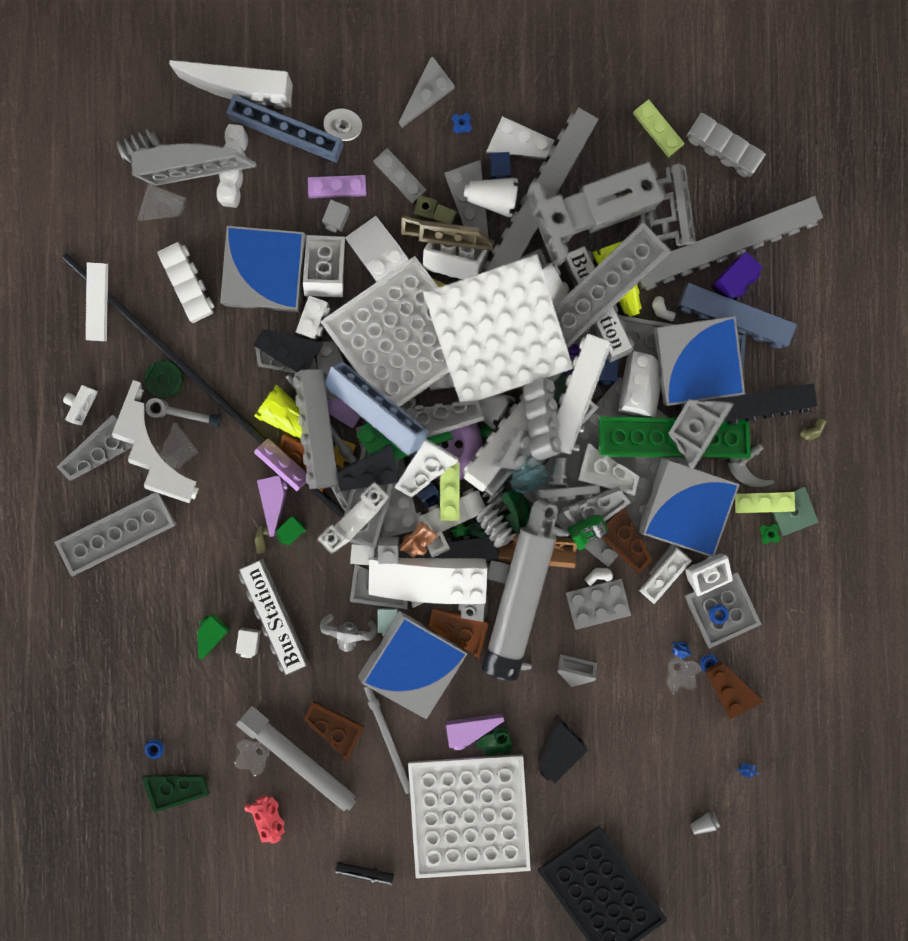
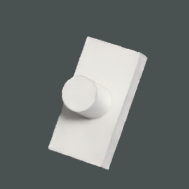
M82 385L77 396L67 393L63 402L71 406L65 420L82 426L98 391Z

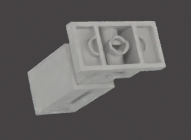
M649 162L583 186L578 194L565 199L558 195L545 200L547 198L546 191L543 186L540 187L539 181L530 185L526 196L554 267L562 265L567 258L568 248L565 243L569 242L574 234L589 229L590 233L596 232L652 211L663 201V189L661 186H658L656 171Z

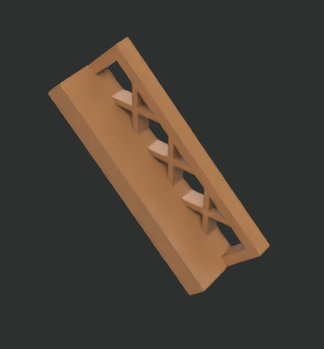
M516 534L512 539L514 542H509L499 547L498 562H512L519 534ZM556 537L549 566L575 568L577 546L572 538ZM564 545H572V548L563 547V546H564Z

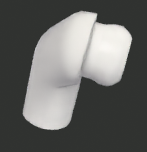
M655 297L652 302L655 315L673 322L676 313L666 310L663 297Z
M597 567L584 580L591 586L597 579L611 581L613 573L608 568Z

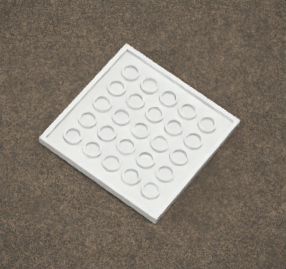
M537 255L423 293L460 402L481 400L529 384L540 377L547 378L573 369Z
M416 256L320 321L355 371L398 407L404 405L450 372L423 294L439 287Z
M523 754L408 762L416 878L531 871Z

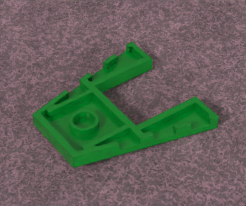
M369 422L356 434L369 454L377 452L392 443L395 461L409 456ZM448 431L425 439L438 446L454 438Z

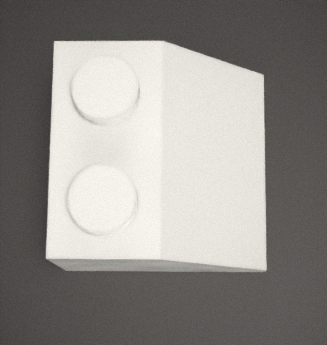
M721 553L715 555L714 558L709 557L685 569L687 580L697 596L733 581L728 557Z

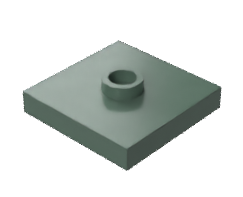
M805 487L791 491L795 492L794 512H772L781 536L819 523Z

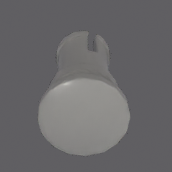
M556 457L554 458V472L551 475L553 481L548 484L554 487H567L568 484L564 483V480L567 478L565 476L567 459Z

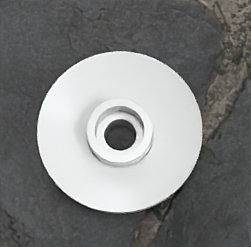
M335 109L324 118L323 125L326 133L341 138L342 141L353 140L361 133V119L350 110Z

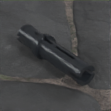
M340 862L337 863L335 872L336 875L371 881V884L376 882L392 886L394 873L378 871V868L368 869Z

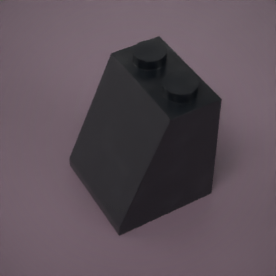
M558 715L552 721L538 758L540 774L547 781L551 780L554 784L588 751L584 741Z

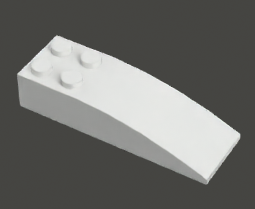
M170 60V66L180 79L215 95L232 99L233 95L264 108L266 105L274 106L276 109L291 108L293 84L288 72Z
M369 558V595L425 603L486 604V559L399 558L398 564H378V558Z

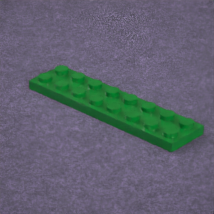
M599 417V457L685 458L679 451L676 442L669 435L677 418ZM739 420V423L727 425V421H724L701 458H751L749 421Z

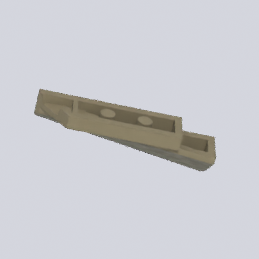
M402 216V235L418 236L421 242L493 251L494 240L489 239L480 228L422 221Z

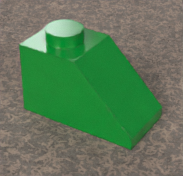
M215 614L210 617L206 615L199 623L201 627L197 630L198 658L201 660L231 630Z

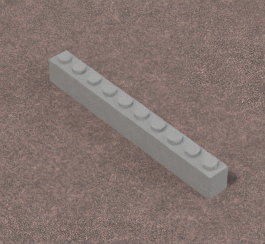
M579 107L576 113L572 112L566 122L569 124L567 129H562L557 139L560 141L557 146L553 145L550 149L548 162L544 161L538 171L541 173L539 178H534L531 183L539 181L540 187H544L547 195L545 200L556 197L598 122V118ZM526 194L520 202V205H522L519 212L515 211L510 220L513 224L510 229L506 227L501 236L503 238L501 245L497 244L492 252L494 255L492 261H487L482 271L487 272L514 263L522 257L538 228Z
M816 197L808 198L699 240L696 244L686 245L671 251L638 283L639 289L645 288L646 291L657 287V283L662 281L664 284L674 281V277L680 274L682 277L692 274L693 269H706L711 266V262H724L732 254H735V256L742 255L750 247H753V250L764 246L766 241L770 240L773 243L782 239L784 234L788 233L791 236L800 232L802 227L806 226L809 229L818 225V221L823 218Z

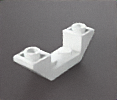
M376 483L371 485L360 496L362 500L335 526L331 525L318 538L331 553L349 542L378 513L389 496Z

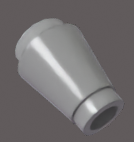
M708 812L690 824L695 835L717 831V828L721 827L715 812Z

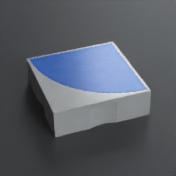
M227 226L220 303L227 307L268 308L274 311L301 313L302 271L306 249L305 233Z
M736 316L653 328L656 353L660 363L663 405L687 403L690 399L710 400L745 394Z
M662 458L653 482L651 496L644 507L636 531L714 558L740 484Z
M399 611L385 632L381 644L372 653L358 677L365 686L427 719L468 653L459 647L458 644L428 630L422 623Z

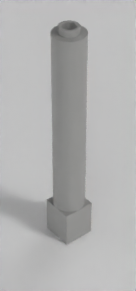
M253 706L245 712L235 724L252 739L256 738L341 810H350L354 806L356 795L268 723L269 719Z

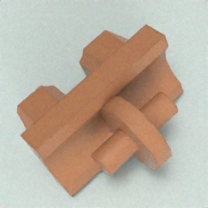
M420 522L416 525V530L412 534L410 533L403 537L404 541L399 545V550L407 552L413 558L418 554L424 555L427 552L426 547L437 538V533L432 531L424 522Z

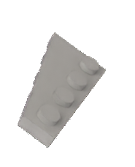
M478 400L453 402L452 405L435 404V406L424 407L423 405L408 409L400 407L429 431L426 438L484 421Z
M112 415L57 466L69 481L80 477L133 447L134 444L113 437L112 432L118 420L116 415Z

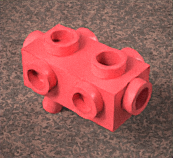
M267 795L258 797L256 799L257 802L254 804H246L245 811L252 813L262 843L271 842L273 844L279 842L282 839L281 835L285 833L283 828L285 823L279 816L277 810L278 802L273 796L267 797Z

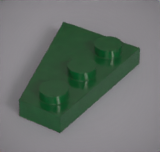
M204 775L142 776L153 813L210 794Z

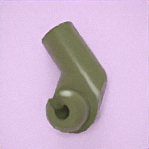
M267 525L258 527L254 538L258 554L266 552L264 538L269 536Z

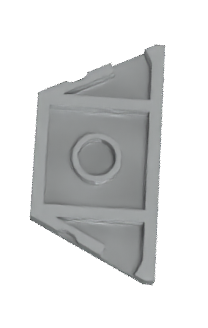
M690 399L686 403L671 428L669 435L678 445L679 451L685 456L690 468L694 469L734 405L733 403Z
M514 428L508 441L502 447L504 453L499 460L495 459L492 465L542 473V460L533 458L531 455L528 431Z

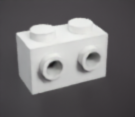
M309 296L296 333L317 341L324 330L320 321L329 316L331 311L328 302Z

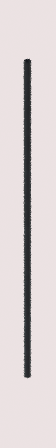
M67 253L64 254L61 259L87 282V271ZM108 292V302L260 444L267 440ZM310 489L341 519L344 517L345 511L324 492H321L319 489Z

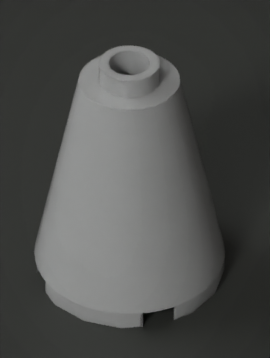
M499 393L478 400L484 422L492 430L497 431V426L502 419L509 417L511 402L515 404L514 397Z

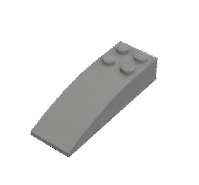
M158 144L155 148H140L139 151L131 152L132 175L154 186L256 167V162L237 151L202 144Z

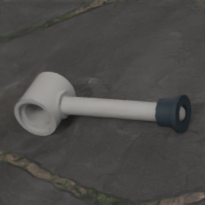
M158 398L150 399L145 406L147 414L155 418H162L168 414L206 422L211 426H215L216 429H219L221 423V414L205 415L168 406L166 401ZM156 403H159L161 405V411L156 414L153 410V406Z

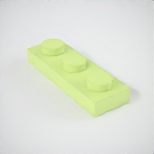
M649 99L633 112V115L668 158L684 146L685 143Z
M460 462L451 465L440 475V521H459Z
M795 492L736 494L735 513L795 511Z

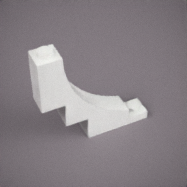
M133 380L112 432L113 437L134 444L128 461L131 464L149 469L144 483L145 489L190 503L191 498H196L199 488H196L195 481L182 476L169 467L154 449L145 427L144 403L137 401L141 400L144 390L141 389L140 382Z

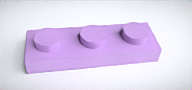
M366 176L308 177L309 198L366 196Z
M269 438L255 450L254 453L296 491L306 483V472Z

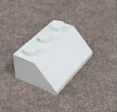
M428 242L424 248L423 267L425 270L434 273L437 272L464 280L484 272L482 269L487 262L490 250Z
M633 351L627 357L618 412L642 418H656L661 384L660 363L653 355Z

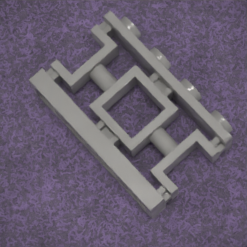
M675 164L671 168H666L667 178L656 180L658 186H661L663 189V201L670 199L672 216L657 220L655 208L652 211L641 214L639 225L644 223L652 232V226L662 225L663 234L657 236L661 241L675 238L677 246L696 244L686 167L681 164ZM674 183L676 193L665 194L664 185ZM680 221L681 232H671L669 223Z

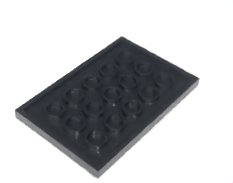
M600 825L538 868L542 878L588 941H639L667 921L663 912Z

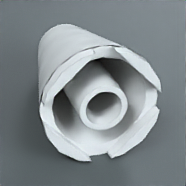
M505 178L470 181L469 185H465L464 197H467L468 202L511 218L513 214L509 213V211L514 209L517 195V186H514V183L518 182V179Z

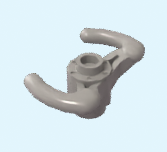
M328 614L320 622L321 632L337 638L339 649L343 651H352L357 641H371L377 634V626L373 620L368 622L369 632L358 631V627L352 622H345L339 628L328 626L327 624L333 620L332 614Z

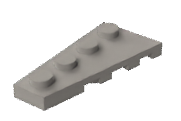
M479 160L444 173L463 226L480 228L488 237L486 209L468 202L467 197H464L465 185H469L470 181L482 180L481 161Z

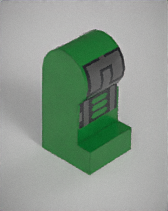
M601 515L591 516L567 528L579 551L586 548V543L595 538L603 537L608 532V528Z

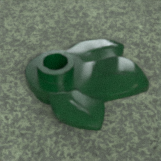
M498 727L492 733L483 735L477 741L476 747L479 749L483 748L486 757L493 756L499 751L508 754L512 748L510 732L505 727Z

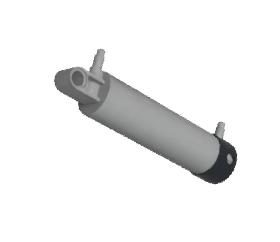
M542 499L537 500L533 504L527 527H521L491 639L482 664L484 673L500 680L515 681L519 678L521 670H530L532 668L531 664L523 662L524 653L553 553L556 536L569 535L568 530L554 527L558 510L556 506Z

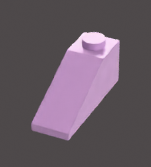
M279 475L257 480L270 537L277 535L275 531L279 527L287 494L286 490L288 489V483Z
M503 713L446 721L449 748H454V750L464 749L465 746L470 745L504 721Z

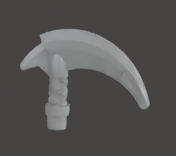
M760 443L751 448V458L730 459V462H728V467L733 476L741 483L751 487H765L774 484L773 480H762L755 477L746 467L747 461L752 459L753 456H757L764 449Z

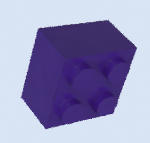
M744 252L734 260L710 287L719 295L736 300L747 291L746 285L749 286L761 276L759 271L763 267L747 252Z

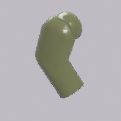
M818 418L814 427L810 429L803 428L800 436L809 441L818 438L827 421Z

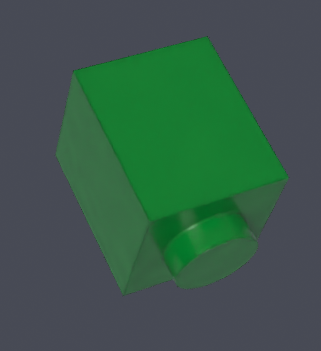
M293 515L275 532L278 534L277 539L283 545L287 544L289 546L307 528Z

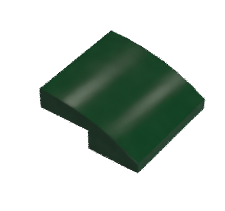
M520 486L501 496L511 511V514L506 516V519L516 533L520 531L521 527H527L531 514L529 503Z

